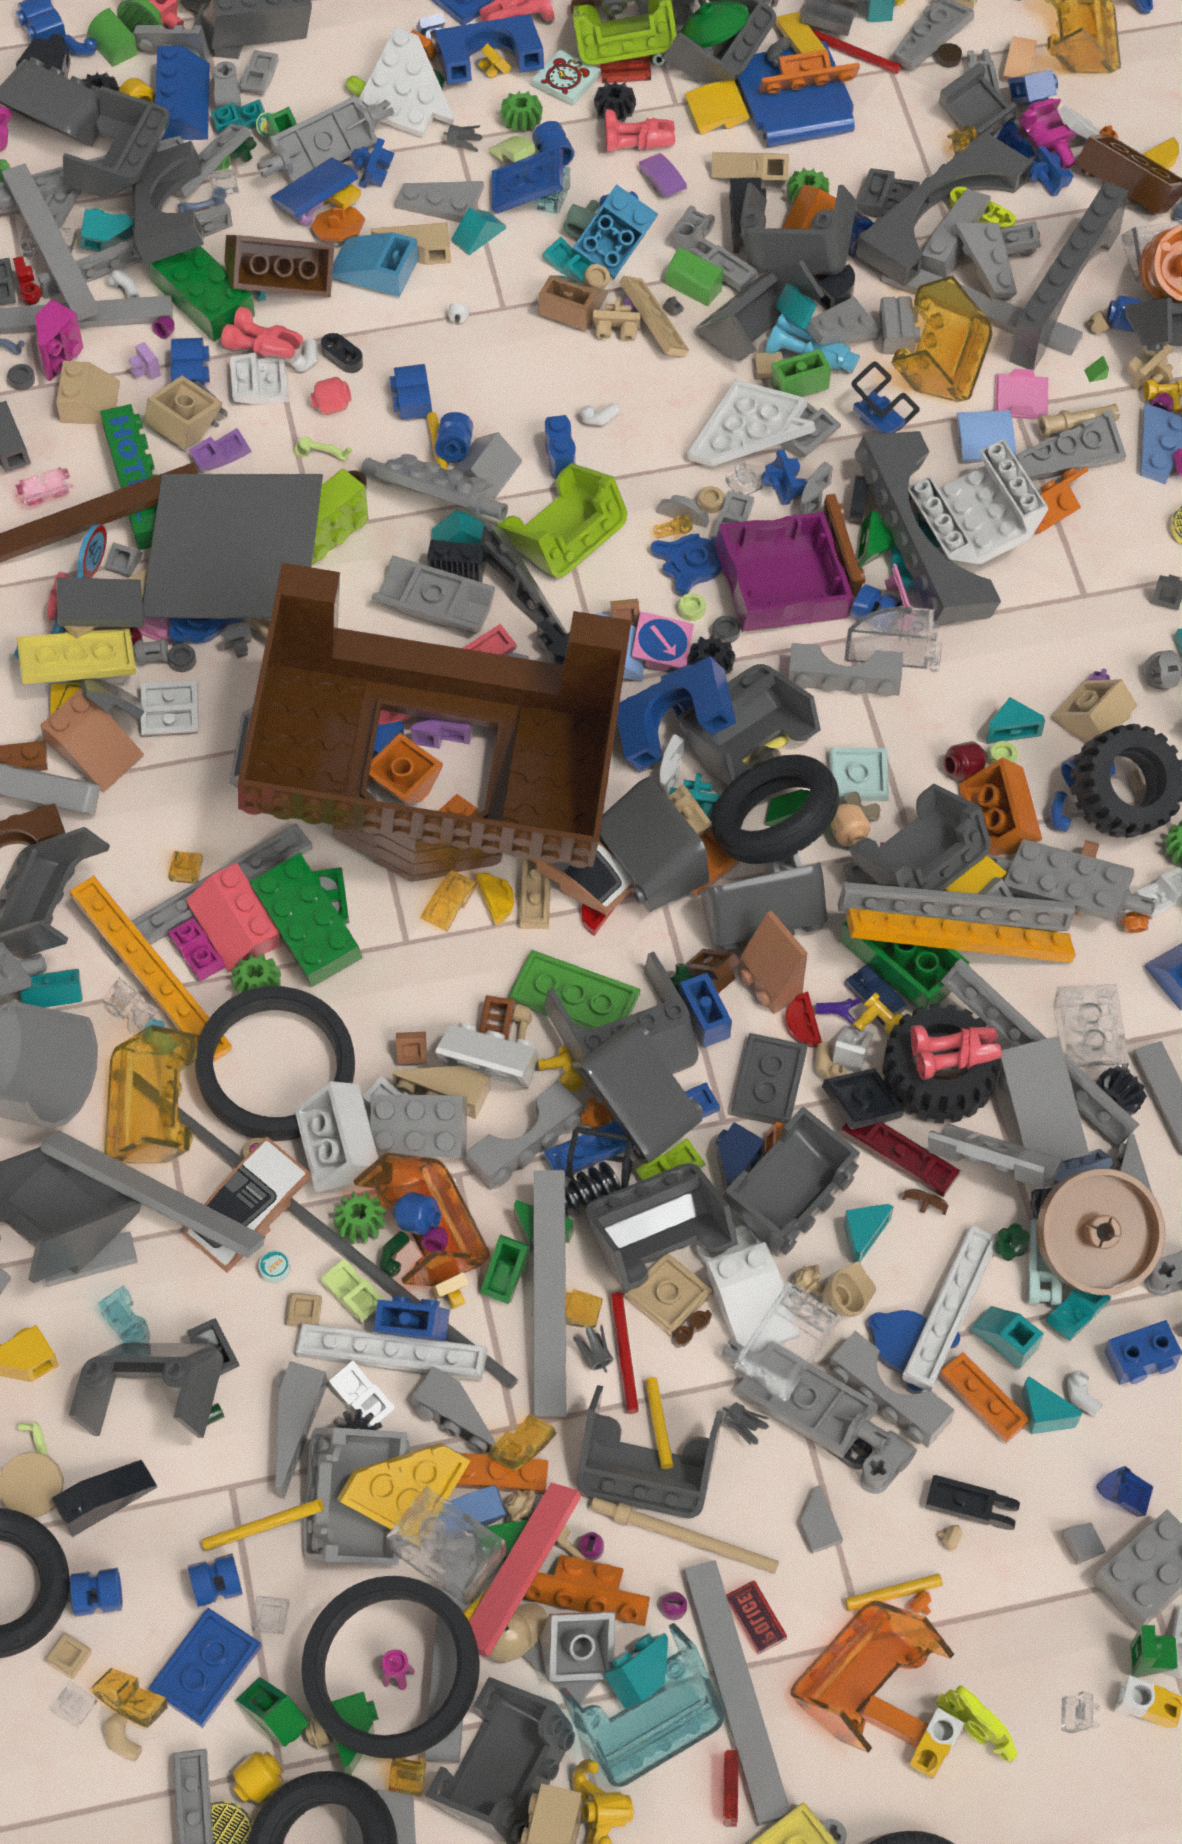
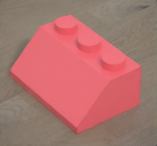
M237 862L209 876L186 899L188 907L207 935L211 945L223 959L228 973L232 971L233 967H238L237 962L239 958L247 961L249 953L254 958H258L261 953L266 954L280 947L279 930Z

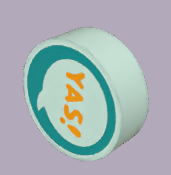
M271 1250L262 1255L259 1260V1270L263 1279L271 1283H278L288 1277L291 1266L289 1258L284 1252Z

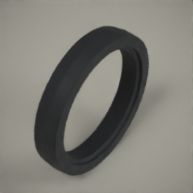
M259 987L242 992L226 1001L211 1015L205 1024L195 1054V1073L198 1086L204 1101L212 1113L234 1131L251 1138H265L267 1136L272 1141L300 1138L301 1134L295 1114L285 1117L257 1115L239 1107L224 1093L215 1076L213 1065L215 1051L221 1038L236 1022L257 1012L282 1010L299 1014L315 1023L330 1040L337 1062V1070L333 1082L353 1083L355 1054L353 1043L343 1020L328 1004L318 997L291 987Z
M375 1577L344 1590L327 1604L311 1627L304 1645L301 1666L302 1683L307 1702L321 1727L338 1743L352 1751L370 1757L386 1759L408 1757L437 1745L455 1730L468 1712L479 1681L480 1659L477 1641L473 1629L461 1608L441 1590L426 1582L410 1577ZM387 1600L412 1601L426 1606L438 1614L452 1634L457 1653V1670L452 1689L440 1709L430 1719L414 1729L391 1735H378L361 1731L344 1721L330 1700L325 1680L326 1660L330 1646L344 1623L363 1608Z

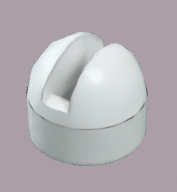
M450 303L448 311L450 320L454 322L455 317L460 318L459 324L465 322L468 319L470 307L459 303Z

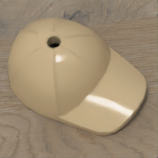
M855 1262L837 1271L828 1280L823 1291V1303L825 1308L836 1316L854 1317L865 1310L876 1292V1287L866 1274L861 1263Z
M533 1602L519 1605L506 1626L509 1630L502 1633L489 1657L496 1662L507 1663L522 1657L536 1645L548 1619L544 1608Z

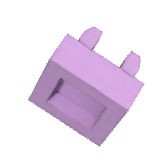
M143 342L135 346L137 356H133L128 360L133 367L130 371L135 378L141 377L145 373L151 380L161 376L158 358L147 344Z

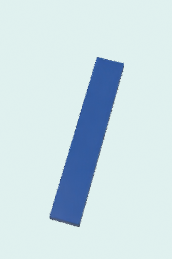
M707 1082L684 1091L690 1100L695 1098L704 1111L701 1114L702 1119L720 1111V1105ZM617 1121L595 1129L626 1135ZM587 1134L578 1136L573 1156V1174L625 1152L627 1141ZM571 1140L544 1151V1157L551 1170H565V1177H567V1155Z

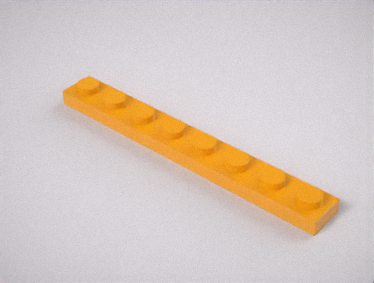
M94 875L71 889L70 896L196 1051L201 1032L210 1017ZM224 1035L216 1048L213 1062L232 1050V1044Z
M849 908L846 915L851 938L1072 963L1076 956L1069 933Z

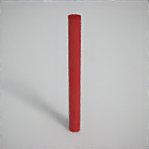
M815 29L812 30L820 42L825 41L829 47L895 74H898L901 70V65Z
M615 1292L610 1296L626 1413L635 1414L639 1412L624 1299L623 1293Z

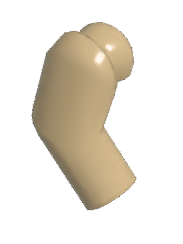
M819 1043L816 1052V1071L825 1079L845 1075L846 1070L844 1066L839 1067L838 1063L834 1064L831 1061L832 1046L828 1043Z
M115 1713L107 1718L104 1724L108 1747L112 1751L135 1762L142 1752V1746L126 1738L125 1728L127 1719L124 1715Z

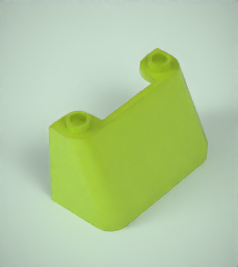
M648 0V14L601 22L599 11L595 6L591 4L573 6V20L581 60L588 65H597L665 53L677 36L672 0Z
M573 463L564 468L557 477L556 487L560 496L527 524L524 525L521 518L512 515L496 525L505 531L519 553L545 573L556 578L566 576L621 529L627 520L628 514L614 476Z

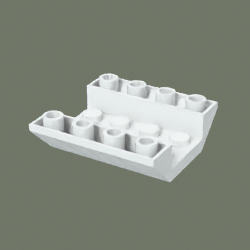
M1005 439L980 450L984 466L938 488L931 475L908 486L910 496L950 560L982 564L1030 540L1049 510Z

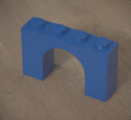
M531 14L434 30L437 55L448 85L472 81L469 57L481 50L487 43L492 48L504 49L510 52L515 57L520 73L544 69L543 46Z
M711 656L619 703L617 723L624 757L638 771L662 760L663 755L658 735L659 725L665 713L681 701L693 700L698 723L711 735L736 723L725 670Z

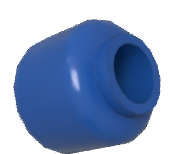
M1122 295L1117 296L1114 301L1111 300L1106 319L1110 321L1111 327L1134 332L1125 316V305L1140 303L1142 300Z
M408 1192L403 1197H400L394 1205V1219L398 1227L403 1231L425 1235L431 1227H437L441 1221V1211L439 1210L438 1202L432 1196Z

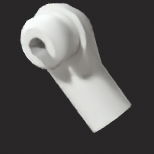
M120 270L112 271V275H109L107 278L110 286L118 288L121 285L125 289L127 298H140L136 282L132 277Z
M305 340L304 354H296L297 359L294 356L291 358V365L295 371L304 372L317 362V343L315 340Z
M611 403L601 411H594L592 406L585 405L580 409L579 413L582 422L585 424L602 426L619 415L620 410L615 403Z
M1076 1370L1069 1376L1067 1381L1069 1398L1073 1404L1095 1417L1103 1404L1088 1394L1087 1382L1089 1377L1087 1373L1082 1370Z

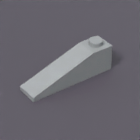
M970 189L963 193L932 234L923 251L922 262L925 271L946 279L949 278L963 252L962 247L964 246L959 235H954L950 227L955 222L978 223L991 200V196Z
M292 1361L289 1362L286 1371L282 1370L276 1384V1388L279 1389L275 1487L278 1497L283 1499L289 1488L328 1385L325 1371Z

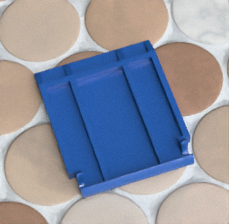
M821 41L828 50L831 67L836 66L826 42ZM789 47L781 54L782 56H789L797 53L792 47ZM767 52L756 53L741 76L736 79L756 129L762 130L763 139H767V148L854 132L855 130L852 114L854 104L844 82H840V80L831 81L823 86H816V84L806 85L799 90L788 88L774 94L760 93L759 86L762 78L781 75L779 66L774 67L773 63L768 61Z

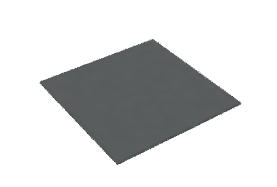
M162 474L143 601L144 618L271 619L282 563L312 567L323 474Z

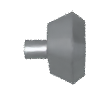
M675 296L668 298L663 304V307L672 315H678L684 310V307L676 300Z

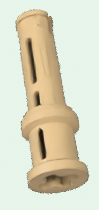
M1115 403L1073 413L1062 410L1056 415L1046 416L1042 414L1038 416V430L1043 439L1048 438L1050 434L1064 432L1068 429L1070 431L1080 426L1084 421L1091 418L1093 420L1101 416L1103 412L1109 409L1112 412H1118L1119 408ZM1112 413L1114 420H1119L1120 414Z

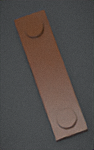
M829 494L825 497L823 512L834 540V548L838 560L844 569L852 595L856 597L862 588V584L866 582L863 568H859L844 523L845 511L843 504H838L836 494Z

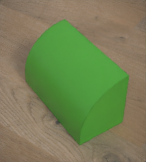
M110 8L103 10L92 20L88 27L87 37L94 38L97 41L96 49L112 67L138 55L135 36Z
M682 247L676 251L666 272V285L707 307L722 291L723 269Z

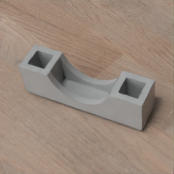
M792 643L788 679L803 689L815 688L826 691H849L856 694L873 693L882 696H899L902 681L903 652L875 650L873 655L864 663L855 666H843L829 660L822 652L820 645Z
M559 1080L535 1098L538 1119L528 1133L514 1139H502L488 1134L466 1151V1165L489 1190L497 1184L500 1186L506 1183L515 1170L521 1166H528L534 1160L537 1153L544 1148H551L558 1141L560 1135L567 1130H574L581 1123L582 1104Z
M854 1331L831 1357L829 1367L831 1374L835 1379L844 1384L847 1383L857 1392L876 1402L882 1416L892 1424L897 1423L906 1430V1435L917 1444L922 1443L929 1448L952 1422L955 1409L931 1390L917 1395H903L887 1387L880 1378L877 1369L880 1350L857 1331Z

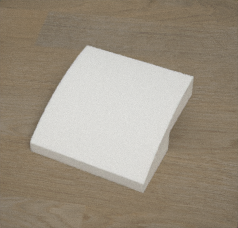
M256 353L230 357L232 397L235 402L247 404L289 402L287 367L284 358L266 357L258 359Z
M197 680L140 683L141 705L144 709V713L141 716L142 735L198 732Z

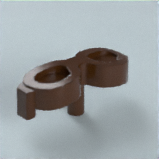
M920 1189L905 1190L902 1200L911 1198L923 1201L919 1210L921 1213L926 1212L928 1203L942 1210L943 1215H946L949 1207L947 1202L941 1197Z
M709 1310L693 1313L690 1318V1327L680 1326L675 1331V1345L678 1348L688 1345L696 1332L702 1331L709 1325L712 1313Z

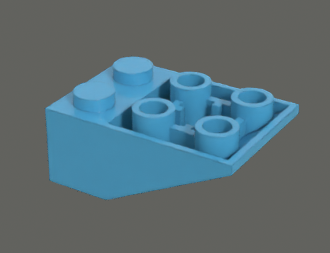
M616 184L573 249L592 263L604 266L610 275L615 278L656 220L658 213Z
M394 232L350 237L345 240L333 263L332 278L400 297L418 262L417 239Z

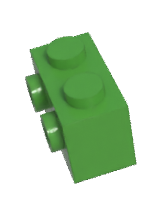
M821 349L772 363L770 384L774 390L801 397L829 389L831 366Z

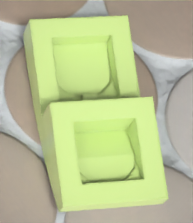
M520 136L510 137L489 148L490 153L504 162L510 159L514 163L536 152L534 143Z
M345 1258L320 1278L321 1283L362 1323L376 1312L378 1299L385 1300L367 1279L363 1280Z

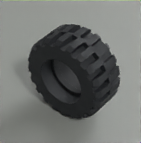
M1139 724L1116 726L1086 742L1081 747L1082 752L1076 755L1073 763L1077 767L1071 769L1070 779L1074 780V785L1070 786L1071 794L1076 795L1078 802H1075L1078 811L1081 809L1084 811L1085 815L1083 818L1088 824L1096 823L1095 829L1099 832L1105 833L1109 831V835L1116 838L1122 836L1125 838L1136 837L1165 825L1170 821L1171 816L1176 815L1179 811L1180 805L1178 803L1182 801V759L1178 760L1176 753L1179 751L1175 745L1169 746L1166 743L1168 738L1162 733L1155 735L1154 728L1149 726L1141 728ZM1117 756H1123L1132 760L1143 772L1146 781V794L1143 802L1138 807L1129 805L1121 800L1112 787L1110 770Z
M930 1004L929 1009L926 1010L924 1007L914 1009L912 1016L905 1014L899 1019V1025L893 1026L886 1043L882 1074L885 1075L884 1082L898 1102L903 1104L902 1107L906 1113L911 1114L914 1112L918 1114L917 1119L923 1121L931 1118L935 1119L934 1123L944 1124L945 1119H951V1122L954 1123L961 1121L964 1114L966 1117L973 1116L977 1113L978 1107L983 1108L987 1104L989 1096L993 1094L1001 1063L999 1059L974 1065L969 1068L967 1073L955 1079L940 1080L931 1077L930 1079L922 1080L913 1059L910 1036L911 1027L914 1025L923 1026L930 1037H939L961 1032V1028L967 1029L968 1026L986 1027L987 1023L980 1017L977 1019L973 1018V1012L964 1009L963 1012L956 1010L955 1005L948 1004L947 1008H941L940 1004ZM951 1049L954 1052L959 1051V1049Z

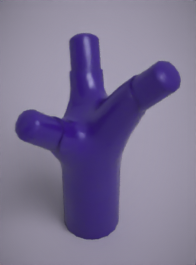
M848 998L842 1002L816 1003V1014L839 1015L853 1024L856 1020L849 1014L848 1009L860 1004L861 999L852 1000Z

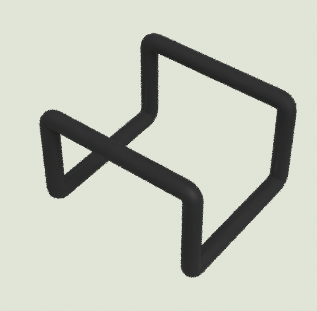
M878 362L870 363L852 381V387L879 417L885 416L904 399L914 409L904 418L906 425L920 411L919 406L906 393L899 394L885 409L880 411L857 385L874 367L886 378L873 390L876 394L891 381V375Z
M576 1127L572 1132L567 1155V1177L572 1176L574 1178L575 1173L573 1174V1156L578 1133L627 1141L624 1157L613 1156L607 1160L622 1163L621 1188L628 1187L633 1165L630 1159L633 1145L631 1137L629 1135Z

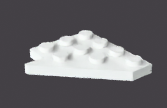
M395 27L358 101L364 108L370 109L384 100H388L391 105L387 106L383 111L392 107L394 114L379 122L423 138L433 118L453 124L454 116L419 36Z
M735 379L688 450V460L713 467L813 433L816 430L815 422L800 418L807 407L806 398Z

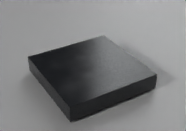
M875 1068L828 1078L823 1081V1090L851 1130L902 1118L905 1110Z

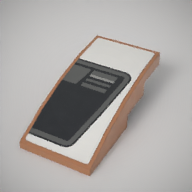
M600 842L593 867L577 868L570 863H546L540 858H526L537 864L538 873L560 883L562 893L605 915H608L634 888L633 878L611 850Z
M266 1136L222 1182L204 1205L266 1236L271 1231L270 1225L291 1205L290 1199L311 1179V1173ZM188 1227L183 1232L184 1237L226 1273L244 1257Z

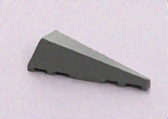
M491 523L484 525L480 544L485 548L486 561L513 586L511 598L537 623L546 619L562 636L566 635L565 628L505 531Z

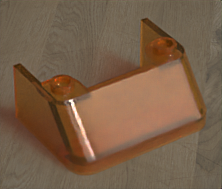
M385 1152L353 1180L355 1186L375 1188L380 1203L386 1208L394 1209L396 1201L408 1192L432 1196L438 1202L439 1210L441 1211V1221L438 1226L446 1230L448 1234L445 1251L434 1250L429 1252L422 1246L424 1235L412 1233L423 1257L417 1260L415 1267L401 1278L403 1284L434 1287L461 1273H466L480 1267L490 1258V1251L449 1170L439 1160Z
M872 1601L855 1614L791 1687L790 1695L803 1710L837 1740L869 1753L872 1746L862 1735L866 1721L859 1712L869 1702L871 1696L877 1693L899 1667L916 1669L927 1661L930 1653L949 1659L954 1656V1653L926 1616L884 1602Z

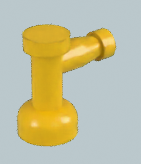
M1152 379L1144 381L1143 394L1146 401H1152L1157 394L1166 392L1174 401L1172 413L1179 414L1182 412L1179 397L1182 396V380H1176L1175 383L1157 384Z
M875 992L863 1004L867 1010L853 1025L858 1031L862 1032L866 1025L879 1016L886 1023L884 1029L890 1035L893 1026L899 1025V1019L903 1015H894L878 999L880 996Z
M566 1045L558 1049V1056L538 1059L540 1071L563 1067L564 1074L560 1077V1082L570 1092L583 1088V1077L579 1076L572 1066L574 1061Z

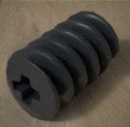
M606 1162L599 1163V1171L593 1166L588 1168V1176L582 1171L577 1173V1181L572 1176L566 1178V1218H569V1209L576 1215H579L580 1204L586 1208L591 1199L596 1200L601 1198L603 1194L605 1196L611 1194L614 1189L616 1191L622 1189L617 1175Z

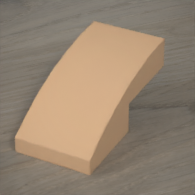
M1012 37L1003 80L1030 73L1037 40Z

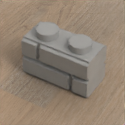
M900 296L898 298L882 297L879 317L883 353L897 354L899 352L900 354H912L915 350V343H920V327H915V323H918V307H913L910 296Z

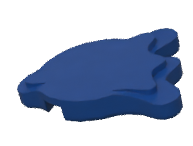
M700 533L683 536L672 542L660 540L652 542V555L668 560L663 565V574L675 580V591L677 594L682 596L688 594L696 584L710 581L720 574L722 567L714 545L716 538L711 537V540L701 538Z
M169 618L170 628L168 630V637L170 641L176 644L206 643L216 638L229 624L242 622L244 619Z
M899 1310L890 1313L877 1312L871 1315L868 1321V1329L873 1334L875 1346L880 1350L879 1359L881 1362L903 1376L928 1319L917 1312L909 1310ZM957 1332L950 1349L956 1348L959 1345V1332ZM906 1382L908 1390L913 1394H919L924 1390Z

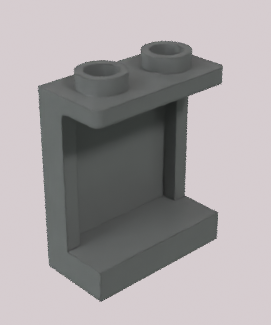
M980 62L943 88L938 102L971 140L977 139L984 132L994 136L1002 126L1008 127L1016 119L1018 107L1015 102L1009 105L984 77L986 69Z

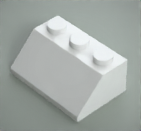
M459 1023V1026L449 1025L435 1052L443 1064L448 1066L463 1065L489 1075L491 1078L529 1088L539 1056L537 1049L533 1048V1043L522 1039H516V1042L504 1040L505 1035L494 1031H488L487 1035L476 1032V1027L466 1023Z
M330 1081L294 1109L315 1192H322L361 1181L381 1167L359 1084Z

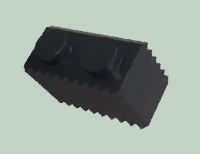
M431 539L427 554V565L483 582L486 567L485 548L478 544Z

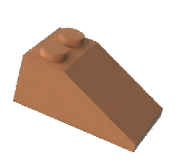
M82 688L40 724L43 740L91 783L101 785L100 791L103 793L144 757V753L104 709L85 696Z
M771 910L766 913L742 953L738 975L746 986L750 985L756 992L759 1003L763 1007H768L775 1014L790 1005L797 995L803 993L808 953Z

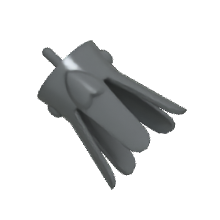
M451 124L448 132L443 133L447 135L448 144L461 145L478 152L476 147L465 140H481L482 135L476 134L474 130L481 125L460 127Z
M603 1324L600 1325L601 1336L599 1333H595L591 1327H587L586 1334L592 1351L578 1337L574 1336L573 1340L587 1357L591 1370L595 1371L603 1368L604 1372L607 1373L606 1366L611 1364L614 1358L607 1349Z
M735 1402L729 1410L725 1407L722 1408L727 1412L723 1423L728 1428H734L749 1445H751V1442L755 1445L758 1444L757 1437L750 1430L756 1431L758 1427L761 1429L769 1428L766 1422L759 1419H768L769 1417L748 1411L744 1405H740L738 1402Z

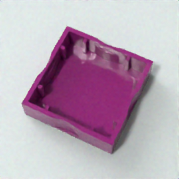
M824 512L792 515L776 520H751L719 524L714 545L742 632L848 618L854 598L844 569L837 559L834 540Z

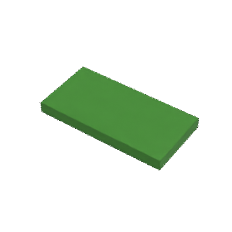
M531 950L508 999H514L516 1005L526 1006L531 1011L548 1016L544 1008L547 990L554 988L572 1022L580 1029L590 1030L630 1016L640 996L641 989Z

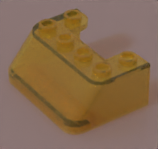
M1045 0L1055 7L1058 17L1056 26L1059 31V37L1056 34L1048 36L1046 48L1052 57L1055 56L1060 61L1065 71L1068 70L1071 73H1113L1121 68L1116 10L1112 0Z
M952 275L919 285L914 299V308L926 321L922 336L915 353H911L907 348L897 349L891 364L914 391L954 402L969 400L973 394L992 338V326L987 317Z
M151 1025L115 1047L111 1055L109 1067L104 1154L124 1164L167 1163L189 1151L193 1140L192 1133L187 1125L179 1124L178 1098L182 1090L179 1078L180 1071L187 1068L197 1057L196 1034Z

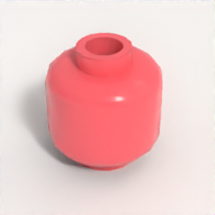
M338 377L316 382L314 392L310 394L313 407L315 409L319 408L325 415L346 410L348 402L352 401L348 383L346 381L342 382Z

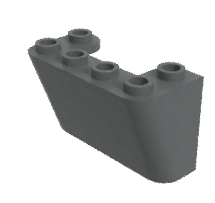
M802 1107L783 1127L778 1142L749 1173L743 1170L724 1191L723 1198L763 1243L766 1242L767 1247L776 1256H779L781 1253L786 1256L796 1245L797 1241L795 1239L802 1231L806 1234L816 1222L814 1217L820 1210L825 1213L832 1206L836 1199L833 1197L839 1189L844 1192L855 1179L853 1175L859 1168L857 1160L860 1152L805 1107Z
M488 1677L473 1705L484 1719L483 1724L455 1776L453 1777L447 1768L440 1766L425 1794V1798L433 1806L506 1844H517L521 1842L524 1827L528 1828L530 1816L528 1809L532 1793L539 1794L541 1783L549 1785L556 1778L560 1762L566 1751L574 1743L575 1733L571 1722L556 1702ZM492 1692V1699L486 1707L487 1699ZM444 1782V1789L441 1795H438L440 1786Z

